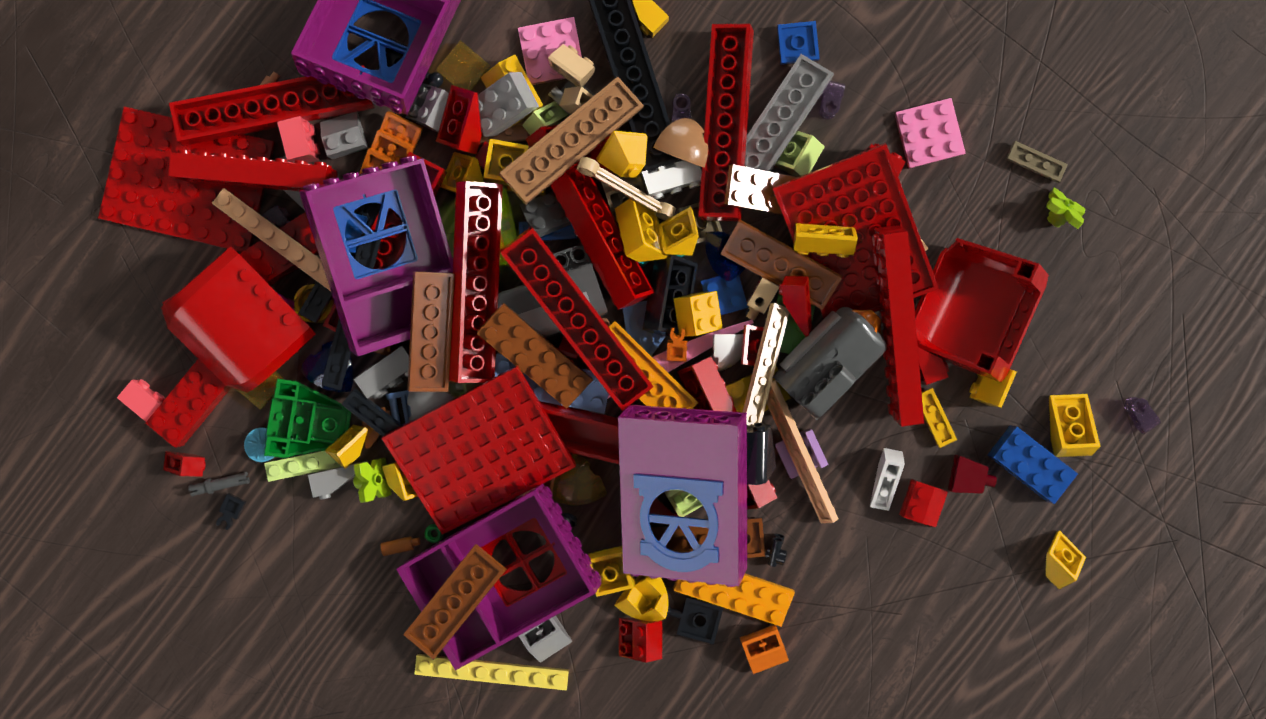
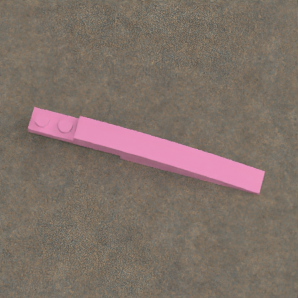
M753 320L732 325L688 341L686 362L713 347V334H736L744 329V325L753 324ZM667 351L653 357L667 372L686 363L684 361H667Z

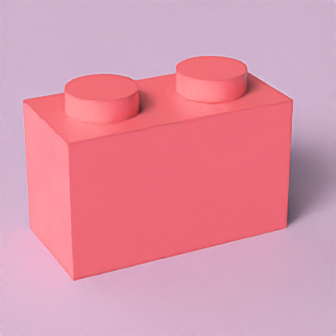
M142 379L131 380L117 398L146 422L164 401L165 397L158 392L152 391L146 381Z

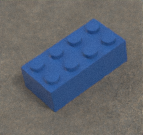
M1010 425L987 454L988 457L1041 498L1052 504L1058 501L1078 475L1077 472L1017 426Z

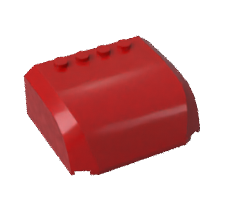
M956 238V242L940 253L933 269L939 289L922 295L915 310L917 344L919 348L942 358L945 362L1002 382L1011 368L1041 300L1049 275L1039 263Z
M228 247L161 307L168 329L222 383L244 392H249L264 382L316 334L232 247Z

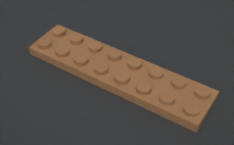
M617 77L502 170L499 176L526 205L580 161L581 157L586 156L609 137L613 131H616L638 113L644 105L622 80Z

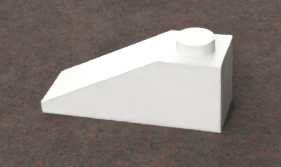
M883 449L878 464L870 507L889 511L905 465L902 451Z

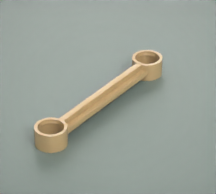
M581 157L577 167V171L581 174L600 180L654 211V215L662 220H667L674 216L676 211L674 206L665 202H659L599 167L600 164L597 161L588 157Z

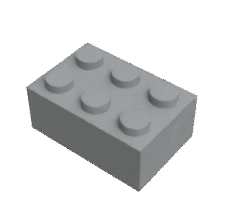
M509 72L478 94L481 131L484 137L497 136L539 107L522 72Z
M409 346L399 347L354 379L367 399L381 398L388 393L386 389L389 387L395 388L403 382L402 378L408 377Z

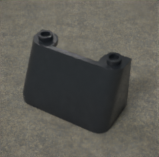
M758 422L754 423L747 431V485L766 483L776 468L771 425Z

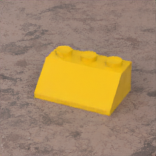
M516 55L497 63L481 77L487 89L509 72H522L539 105L534 111L543 107L539 96ZM534 111L529 113L527 116H525L515 124L528 119Z
M631 198L615 208L616 221L619 225L620 237L624 246L623 251L628 258L637 262L666 259L668 257L663 252L658 227L659 220L654 215V211Z
M796 223L793 248L798 254L816 252L820 256L837 254L838 257H849V255H854L858 236L855 227Z

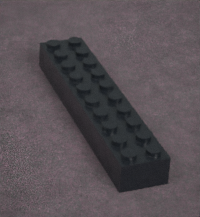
M589 0L613 78L619 77L644 105L638 113L628 120L631 132L647 135L646 164L643 171L658 170V167H667L682 161V159L653 148L659 135L670 125V121L631 0Z

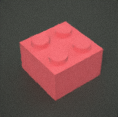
M301 116L277 122L288 161L294 163L295 160H303L310 163L319 160L320 148L318 143L314 141L313 136L316 133L312 124L310 125Z

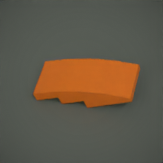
M387 111L381 128L377 130L372 146L367 151L359 174L363 173L362 169L377 166L378 169L382 168L381 164L397 161V163H400L401 158L407 157L409 152H414L423 127L393 112Z

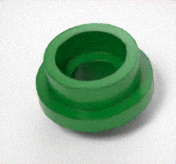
M431 524L425 529V538L430 543H438L442 540L444 534L440 532L436 524ZM436 530L438 532V535L433 536L431 534V531Z

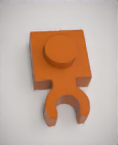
M671 328L670 338L672 340L667 342V361L686 362L687 341H682L685 337L684 328H682L680 335H676L674 328Z

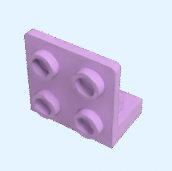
M808 428L800 432L815 468L827 466V460L813 430ZM784 441L776 443L775 447L789 477L792 479L799 476Z

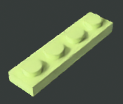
M325 451L264 463L268 482L342 467Z

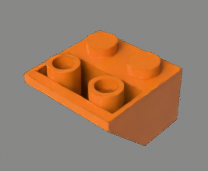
M776 625L740 637L753 674L789 661Z

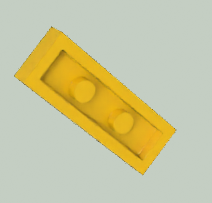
M929 388L923 391L924 418L937 446L941 448L956 441L955 433L934 389Z

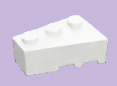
M683 160L667 167H658V170L643 171L641 178L647 195L658 200L663 198L666 193L671 192L673 195L682 192L684 187L689 186L692 189L700 186L702 172L700 166Z

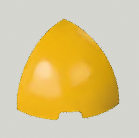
M638 576L634 588L625 590L616 601L615 606L623 613L639 620L655 622L666 619L668 595L662 578L653 579L649 578V576Z

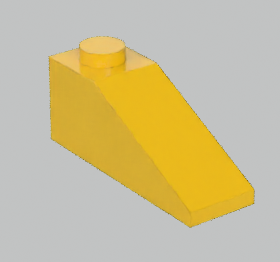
M631 0L640 30L646 36L649 34L653 38L669 21V16L653 0Z

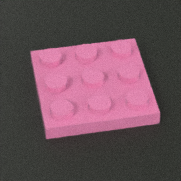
M574 17L518 28L526 73L532 85L566 79L550 67L548 57L562 44L567 47L569 45L574 47L578 51V55L582 57Z
M952 98L894 113L908 169L966 154Z

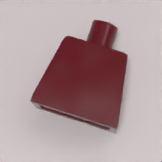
M955 455L947 490L955 493L982 494L985 486L995 487L997 477L988 475L989 468L987 466Z

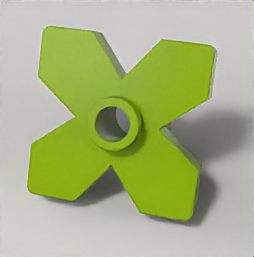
M1054 187L1048 195L1050 200L1046 206L1050 210L1047 217L1048 221L1055 227H1060L1068 221L1069 224L1079 229L1084 223L1082 216L1085 213V208L1077 202L1066 198L1064 193Z
M386 458L372 460L371 465L368 462L354 464L355 476L353 484L356 489H359L360 503L373 501L375 495L378 498L392 495L391 488L387 485L386 480L383 479L384 472L382 466L387 465Z

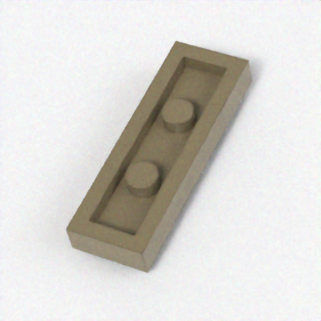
M1017 141L1013 142L1005 159L1057 183L1061 181L1068 165Z

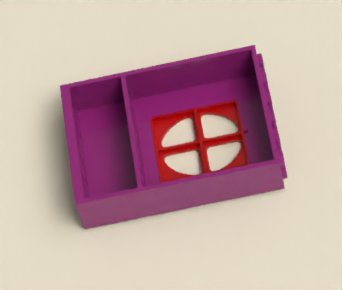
M544 484L531 489L410 558L396 569L421 612L475 544L492 556L500 540H507L516 556V561L505 566L507 570L503 575L518 567H522L531 581L532 589L521 591L505 587L500 582V578L443 648L455 671L594 595L601 585L599 573L590 566L592 564L590 557L583 553L580 540L572 534L570 523L568 520H564L559 504L554 503L551 498V490L548 486L545 487ZM532 531L543 536L546 544L528 554H523L513 538V533ZM551 550L555 558L553 570L544 582H539L529 565V561Z

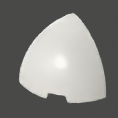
M713 334V353H711V357L718 366V372L732 367L742 358L744 334Z

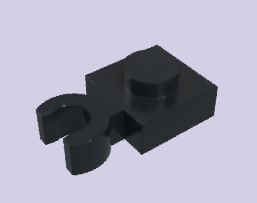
M228 493L219 512L224 514L218 518L216 525H221L222 521L225 520L227 522L225 529L229 530L233 526L232 518L239 519L247 501Z

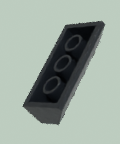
M667 254L668 257L666 259L654 260L650 285L655 293L648 297L642 329L664 336H670L671 328H674V333L679 335L674 298L693 294L698 268L697 263Z

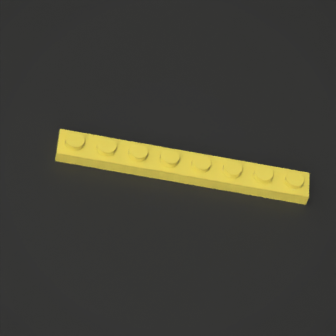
M417 654L414 675L567 690L569 669L474 660L455 671L448 657L436 656L433 660L428 655Z

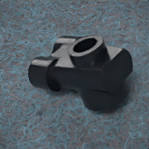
M774 534L771 548H768L765 559L769 560L768 565L776 567L777 564L784 566L787 551L781 549L785 536L781 534Z

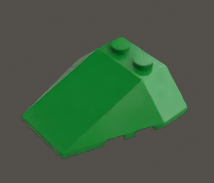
M277 378L269 411L264 456L287 458L294 455L325 451L349 429L352 412L341 405V403L297 381Z

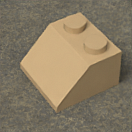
M562 44L548 57L550 67L577 87H584L595 72L594 63L587 57H580L578 51L570 45L567 47Z

